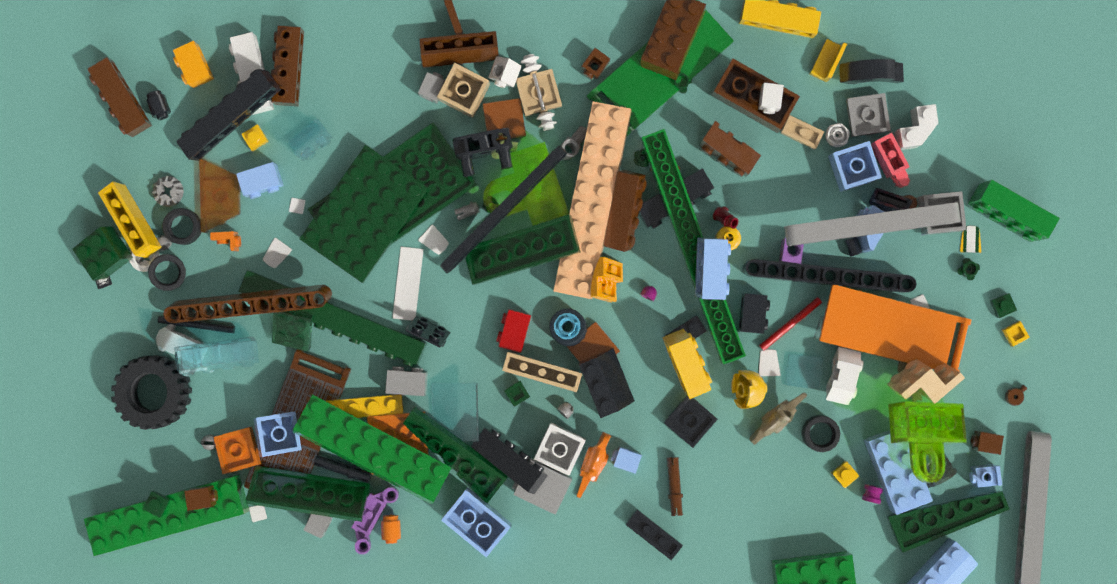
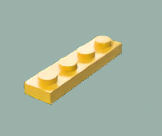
M401 394L326 401L356 418L404 413Z

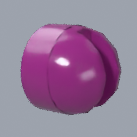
M646 286L640 295L654 302L657 291L653 286Z

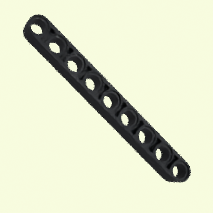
M751 259L743 265L744 274L754 278L830 286L838 285L898 293L912 292L917 285L914 277L903 274ZM750 263H754L757 266V271L754 274L748 270ZM769 265H773L776 268V273L773 276L767 271ZM788 267H792L795 270V275L792 278L787 275ZM808 269H811L814 272V277L812 279H808L806 277V271ZM827 271L833 274L831 281H827L825 278ZM846 273H849L852 276V281L850 283H847L844 280V276ZM865 275H868L871 278V283L869 285H866L863 282V278ZM884 277L890 280L888 287L883 285ZM904 279H906L909 282V286L907 289H904L902 287V281Z

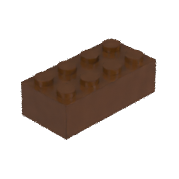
M666 0L641 58V67L677 80L705 14L706 4L697 0Z
M734 58L729 63L711 95L776 133L782 129L800 98L799 95L783 87L781 109L775 112V114L763 113V110L758 109L761 86L764 83H778Z

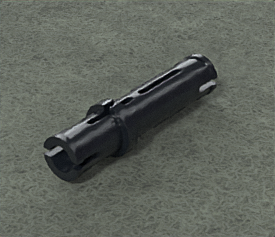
M317 454L314 460V466L348 476V479L354 478L369 483L372 477V473L357 467L355 464L350 465L321 454Z

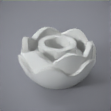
M841 123L830 125L825 134L827 142L833 147L844 146L847 144L850 136L849 130Z

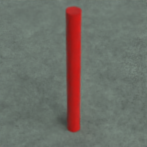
M817 297L759 345L762 351H765L822 304V301Z

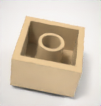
M454 63L437 98L440 102L473 118L490 86V82L484 77Z

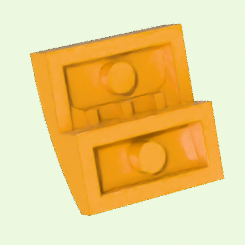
M606 257L599 258L592 277L591 297L607 302H617L616 283L623 282V263Z

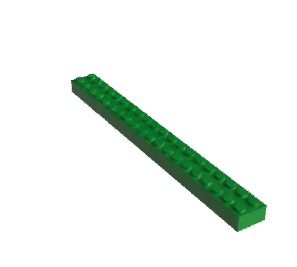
M662 129L640 137L695 289L697 238L704 237L666 131ZM698 297L721 363L724 365L745 357L746 355L726 300L701 299Z

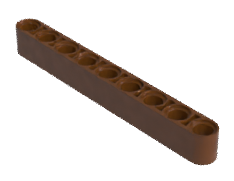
M313 285L177 300L168 306L163 314L168 322L179 323L320 308L331 298L332 291L326 285ZM317 293L321 294L324 299H321ZM299 295L303 296L305 301L301 300Z

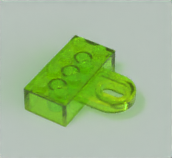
M545 142L510 153L514 173L491 181L484 190L483 201L490 213L500 205L492 203L493 195L504 191L512 193L549 155ZM554 168L507 216L527 210L532 226L569 214Z
M909 401L888 404L891 443L909 444L911 469L919 481L924 483L939 481L945 472L944 444L967 443L964 405ZM926 455H928V457H929V463H930V472H929V473H928V471H927Z

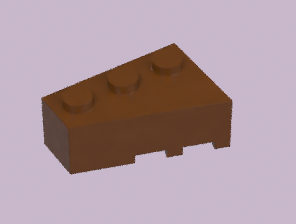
M715 121L699 144L701 151L708 156L712 154L718 158L717 162L721 165L732 167L733 172L738 176L742 177L744 175L747 177L761 155L746 143L733 137L734 134L730 131L726 133L720 129V124Z

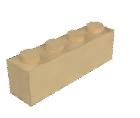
M507 352L502 369L505 372L577 392L582 377L581 372L512 352Z

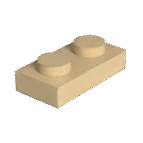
M790 115L780 134L815 150L824 131Z

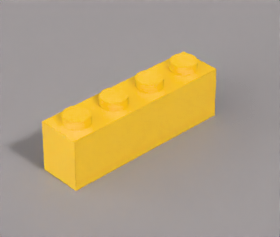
M744 0L739 24L814 38L818 33L821 11H816L817 9L814 7L801 8L794 3L780 4L778 0Z
M112 181L98 192L134 256L148 258L162 248L126 185Z

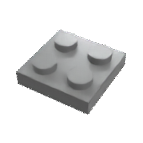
M885 93L846 99L851 137L891 131Z

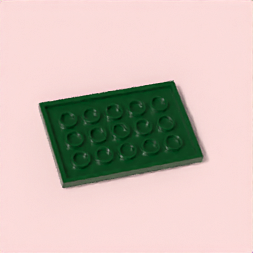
M365 145L299 240L361 283H364L429 188Z

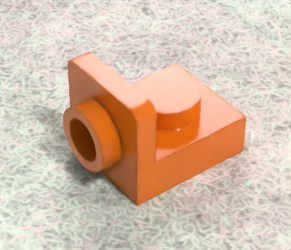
M238 232L210 233L212 241H217V244H229L230 240V250L239 251L241 236H238Z

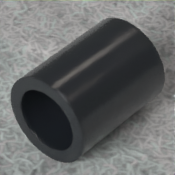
M857 237L844 241L850 257L863 253Z

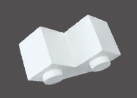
M936 104L915 107L910 111L913 127L900 128L894 132L895 139L901 150L917 148L925 142L938 124Z
M838 347L832 360V375L826 385V400L849 405L851 399L856 397L859 372L863 368L861 352Z

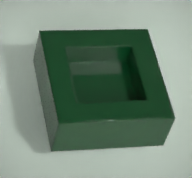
M1010 293L990 300L997 318L1017 311Z
M521 380L504 390L514 407L531 397Z
M151 491L143 510L161 518L171 499L156 491Z

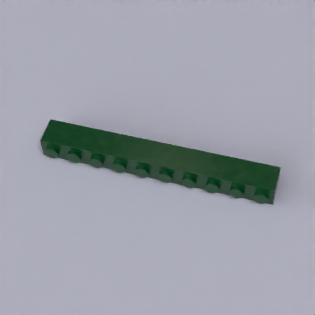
M247 270L238 292L249 293L291 287ZM299 295L300 299L305 301L304 297ZM328 302L320 308L279 312L287 316L290 313L296 315L295 319L304 323L307 320L314 323V327L321 330L328 328L332 330L331 334L342 338L345 335L350 337L349 341L359 345L362 342L367 344L366 348L377 352L379 349L384 351V355L391 359L401 358L403 359L402 363L413 367V364H419L427 345L426 342Z

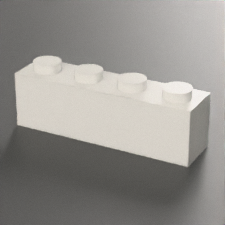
M253 32L230 37L231 44H229V50L231 55L235 57L236 62L233 63L236 74H239L240 81H238V84L247 80L254 70H265L257 36ZM268 100L252 115L274 110L272 100Z

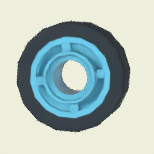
M570 308L556 312L549 324L552 337L564 346H574L580 343L585 338L587 332V324L584 317L578 311ZM567 323L573 324V328L569 332L564 331V326Z

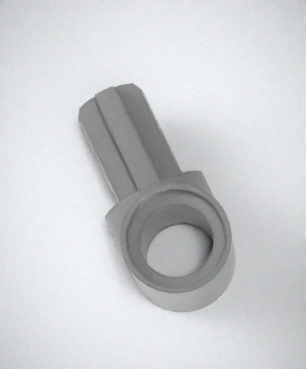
M580 126L572 137H567L561 144L564 150L565 146H569L572 149V154L567 153L563 160H569L578 153L581 148L580 144L586 136L587 129Z

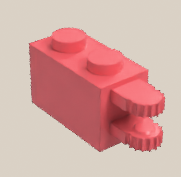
M890 133L871 143L873 153L886 178L891 177L898 188L909 185L910 180L905 169L910 166L893 134Z

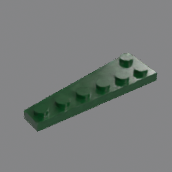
M416 407L413 408L403 422L433 453L440 455L443 458V462L448 466L450 465L457 472L456 475L460 479L464 478L471 485L470 488L484 502L488 503L508 478L506 474L481 454Z
M995 491L909 510L898 515L891 514L887 516L900 551L903 553L1010 510L1003 491Z

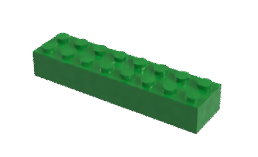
M313 394L293 428V433L430 504L434 503L452 468Z
M240 474L191 487L198 488L214 485V490H217L218 500L216 505L212 507L187 511L185 491L188 489L164 495L170 498L171 501L161 518L143 510L147 500L84 518L93 556L249 512Z

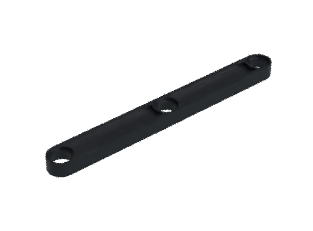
M561 145L555 148L442 262L440 267L446 274L451 272L567 155V152Z

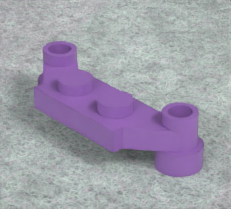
M388 487L377 494H369L362 522L355 521L351 527L355 529L357 539L355 550L357 553L363 555L371 549L369 535L386 504L393 503L398 499L399 491L397 488ZM389 491H393L395 496H390ZM362 542H365L367 547H363Z

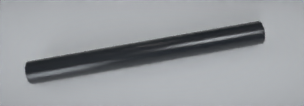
M158 316V323L235 333V326L202 321L170 323L164 316Z

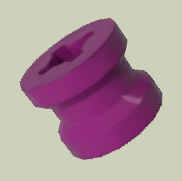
M865 484V494L862 495L861 499L881 504L880 495L884 489Z

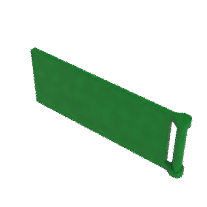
M705 10L703 19L680 70V73L686 74L689 77V81L734 42L707 10ZM648 42L586 96L590 101L604 103L598 96L602 91L614 106L630 108L632 113L629 123L631 125L628 127L627 136L680 90L675 87L674 79L641 67V58ZM680 76L677 78L676 83L678 86L683 87L687 84V79Z

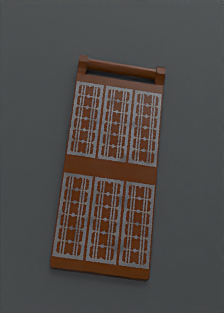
M297 348L272 415L295 411L298 421L312 394L324 401L340 399L352 368L341 367ZM302 359L342 375L341 380L298 363ZM299 436L302 450L260 457L261 464L256 466L311 474L316 455L319 454L321 447ZM255 466L251 467L244 487L249 489Z

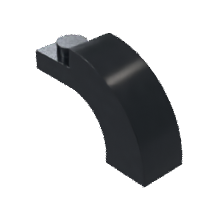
M871 59L839 64L840 83L904 82L903 63L895 62V60Z

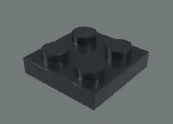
M686 395L663 423L694 448L718 419L694 398L689 399Z

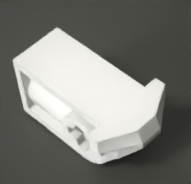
M170 324L159 330L156 342L160 351L163 352L165 350L193 364L201 363L209 345L174 330L176 325Z

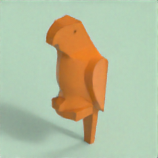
M603 432L598 443L588 448L580 471V476L583 478L577 497L581 498L590 481H597L598 476L605 467L609 458V454L606 453V446L611 438L610 434Z

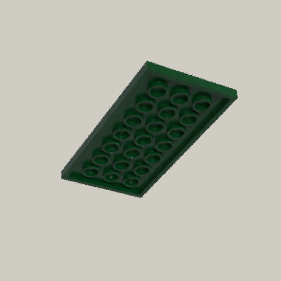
M434 122L383 156L429 188L391 245L477 186L471 176L463 177L460 160L456 159L455 152ZM330 194L308 208L313 218Z

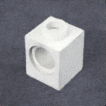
M496 56L488 78L495 81L494 84L498 87H514L521 65L509 58Z
M764 83L761 86L758 109L763 110V113L767 114L778 112L781 109L784 85Z

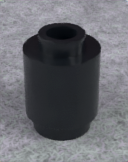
M161 90L148 93L146 95V102L152 117L158 120L168 118L171 110L165 95L162 94Z

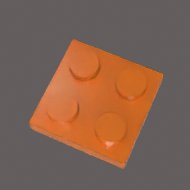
M252 427L213 437L222 474L261 464Z

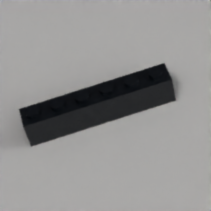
M263 69L254 70L251 72L250 77L239 83L231 94L225 95L222 98V102L210 108L206 116L198 119L190 130L183 132L181 138L176 141L188 160L199 161L278 93L281 88L269 71Z

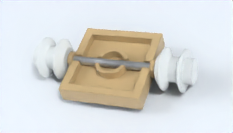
M534 54L526 55L521 63L526 66L523 72L530 73V75L517 78L516 80L525 117L541 113L536 118V120L541 121V125L538 128H543V131L553 129L557 123L552 121V117L555 114L548 112V110L562 107L553 70L549 69L537 73L541 68V65L536 62L539 56Z

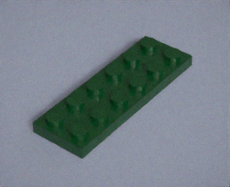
M568 214L480 242L465 258L472 285H477L581 253L572 217Z
M255 466L245 501L246 504L362 522L370 483Z

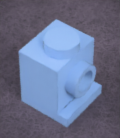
M995 464L972 466L971 472H969L970 482L978 488L1001 486L1000 466ZM985 474H987V480H984Z

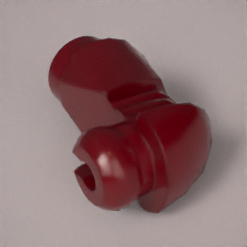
M717 207L713 212L714 221H719L724 227L736 228L739 223L738 218L729 213L727 207Z

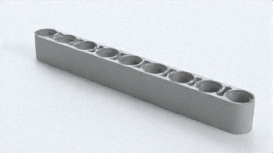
M958 202L795 224L784 226L787 246L953 224L961 222Z
M1029 431L1026 435L1014 584H1040L1052 443L1050 433Z

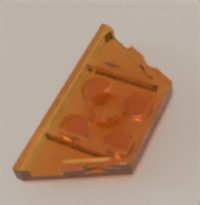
M199 159L201 233H207L212 228L220 226L227 220L241 214L240 185L236 174L203 159Z

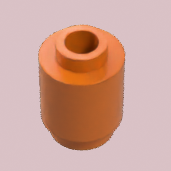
M398 515L383 516L381 521V538L386 541V544L397 543V540L401 539V524Z

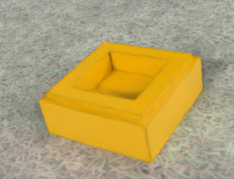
M1017 321L1002 329L1011 347L1030 338L1021 321Z

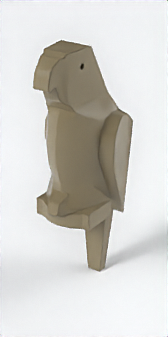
M803 392L791 401L786 399L761 418L763 421L761 426L750 436L749 440L755 445L773 432L777 434L792 421L797 411L795 407L807 394Z

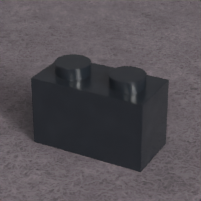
M742 294L738 332L764 334V331L768 329V319H766V311L770 309V300H767L768 295Z

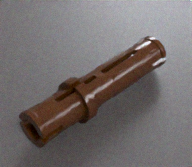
M672 457L666 458L670 491L668 499H670L671 516H682L681 498H683V493H681L679 457H674L673 460Z

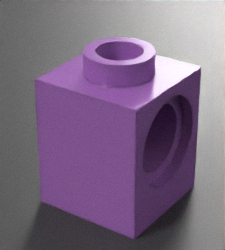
M786 238L782 239L779 262L801 264L804 244L794 245L796 252L794 255H791L787 251Z

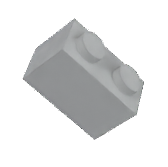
M393 366L392 370H387L385 393L425 396L428 372H423V368H412V371H404V367Z

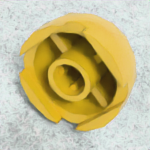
M739 370V373H735L732 379L731 390L732 393L736 392L737 398L734 399V402L741 409L756 407L763 401L767 392V385L760 374L752 370Z

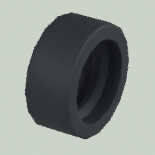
M184 208L173 209L167 213L163 220V233L172 243L188 245L195 242L201 235L202 222L199 216L191 210ZM182 215L189 217L193 222L192 233L185 238L175 236L171 228L173 220Z
M162 254L150 263L148 277L156 288L170 291L178 288L184 282L186 268L177 256ZM170 261L176 264L179 269L178 278L172 283L165 284L160 282L155 275V270L159 263Z
M822 415L812 416L806 420L801 433L807 447L822 453L835 448L841 435L837 423L830 417ZM819 422L826 423L832 430L830 441L824 445L815 444L810 438V429Z

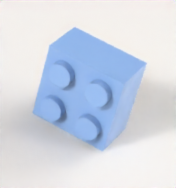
M870 141L834 152L828 156L840 192L882 178Z
M295 411L254 419L259 457L302 450L299 435L293 433V428L297 423Z

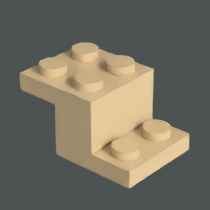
M915 359L909 362L903 371L895 374L887 385L905 400L918 391L935 404L965 377L961 372L946 363L937 366L933 371L930 367Z

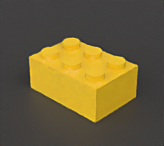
M684 329L662 337L682 389L689 399L711 391L709 384L712 383L709 373L702 367L705 366L701 354L699 355L696 350L698 345L691 333L687 334Z

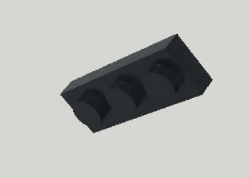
M636 509L625 524L671 561L683 546L682 543L638 509Z

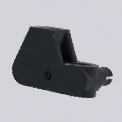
M509 128L490 130L452 139L456 159L461 162L463 177L475 175L472 159L487 157L494 152L499 154L501 170L513 168L510 155L513 145ZM499 136L507 138V140L504 141V144L496 142V140L499 139ZM469 144L480 145V149L470 151Z

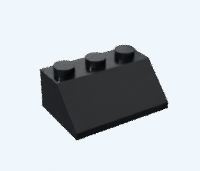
M614 348L578 362L600 418L618 412L635 402Z

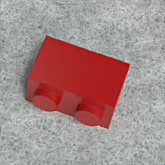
M508 310V313L504 312L501 324L505 325L503 332L499 331L496 341L499 343V347L522 353L531 315Z

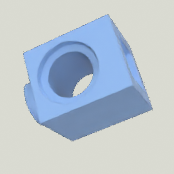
M619 446L618 450L614 449L611 461H614V467L636 474L642 455Z

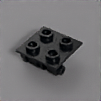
M418 316L414 318L405 330L439 348L441 346L444 347L446 339L451 333L443 326L435 325L429 322L428 319Z

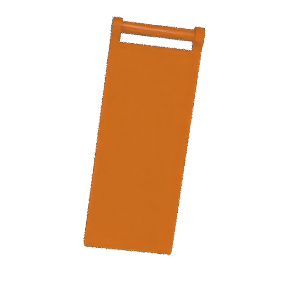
M832 285L819 341L905 363L917 359L934 370L939 365L947 364L956 323L958 322L961 324L951 367L960 372L958 368L968 325H971L972 320Z

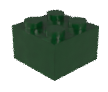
M113 226L99 227L72 248L93 281L108 278L133 258Z

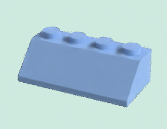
M948 538L907 584H961L978 563L962 546L953 539Z

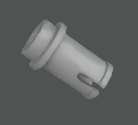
M472 201L469 205L455 209V214H460L457 216L459 221L472 215L477 216V213H480L477 202L473 203Z

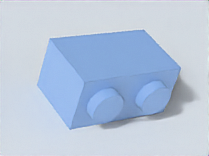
M274 162L236 174L243 196L250 197V199L261 197V193L267 191L268 193L277 192L279 187L284 186L278 166Z

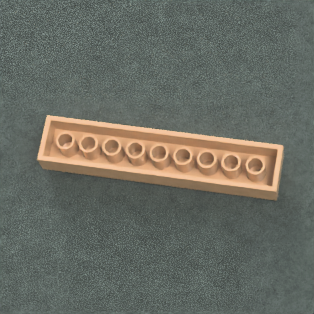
M599 102L592 103L569 214L572 217L581 253L560 259L554 292L593 299L591 297V282L596 264L603 253L617 171H620L632 113L630 108Z

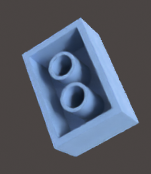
M697 238L695 296L701 299L726 300V295H729L727 275L730 274V264L727 263L728 255L731 254V244L728 243L727 239Z
M468 487L441 520L485 557L490 554L512 525L511 522L484 502Z

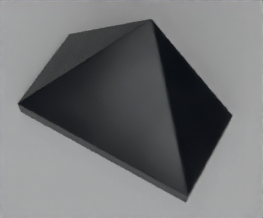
M879 188L875 189L869 200L871 206L874 205L884 212L909 209L913 202L912 199Z

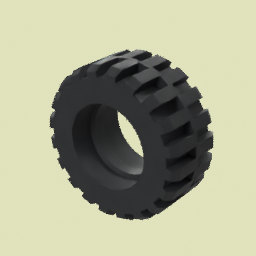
M141 356L128 361V365H123L119 369L121 373L115 375L114 381L117 382L116 385L111 387V391H115V396L111 397L112 402L117 404V407L114 408L115 411L122 413L120 418L124 422L129 421L130 426L140 427L143 430L158 429L171 425V423L180 419V415L185 414L187 411L185 407L191 402V398H188L189 394L192 393V388L188 386L191 380L190 377H186L184 374L187 371L183 367H179L177 361L169 360V357ZM148 374L158 375L167 387L166 401L157 410L145 408L138 399V384Z

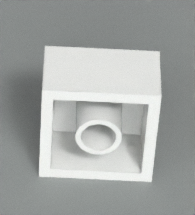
M550 422L534 460L569 476L586 439Z

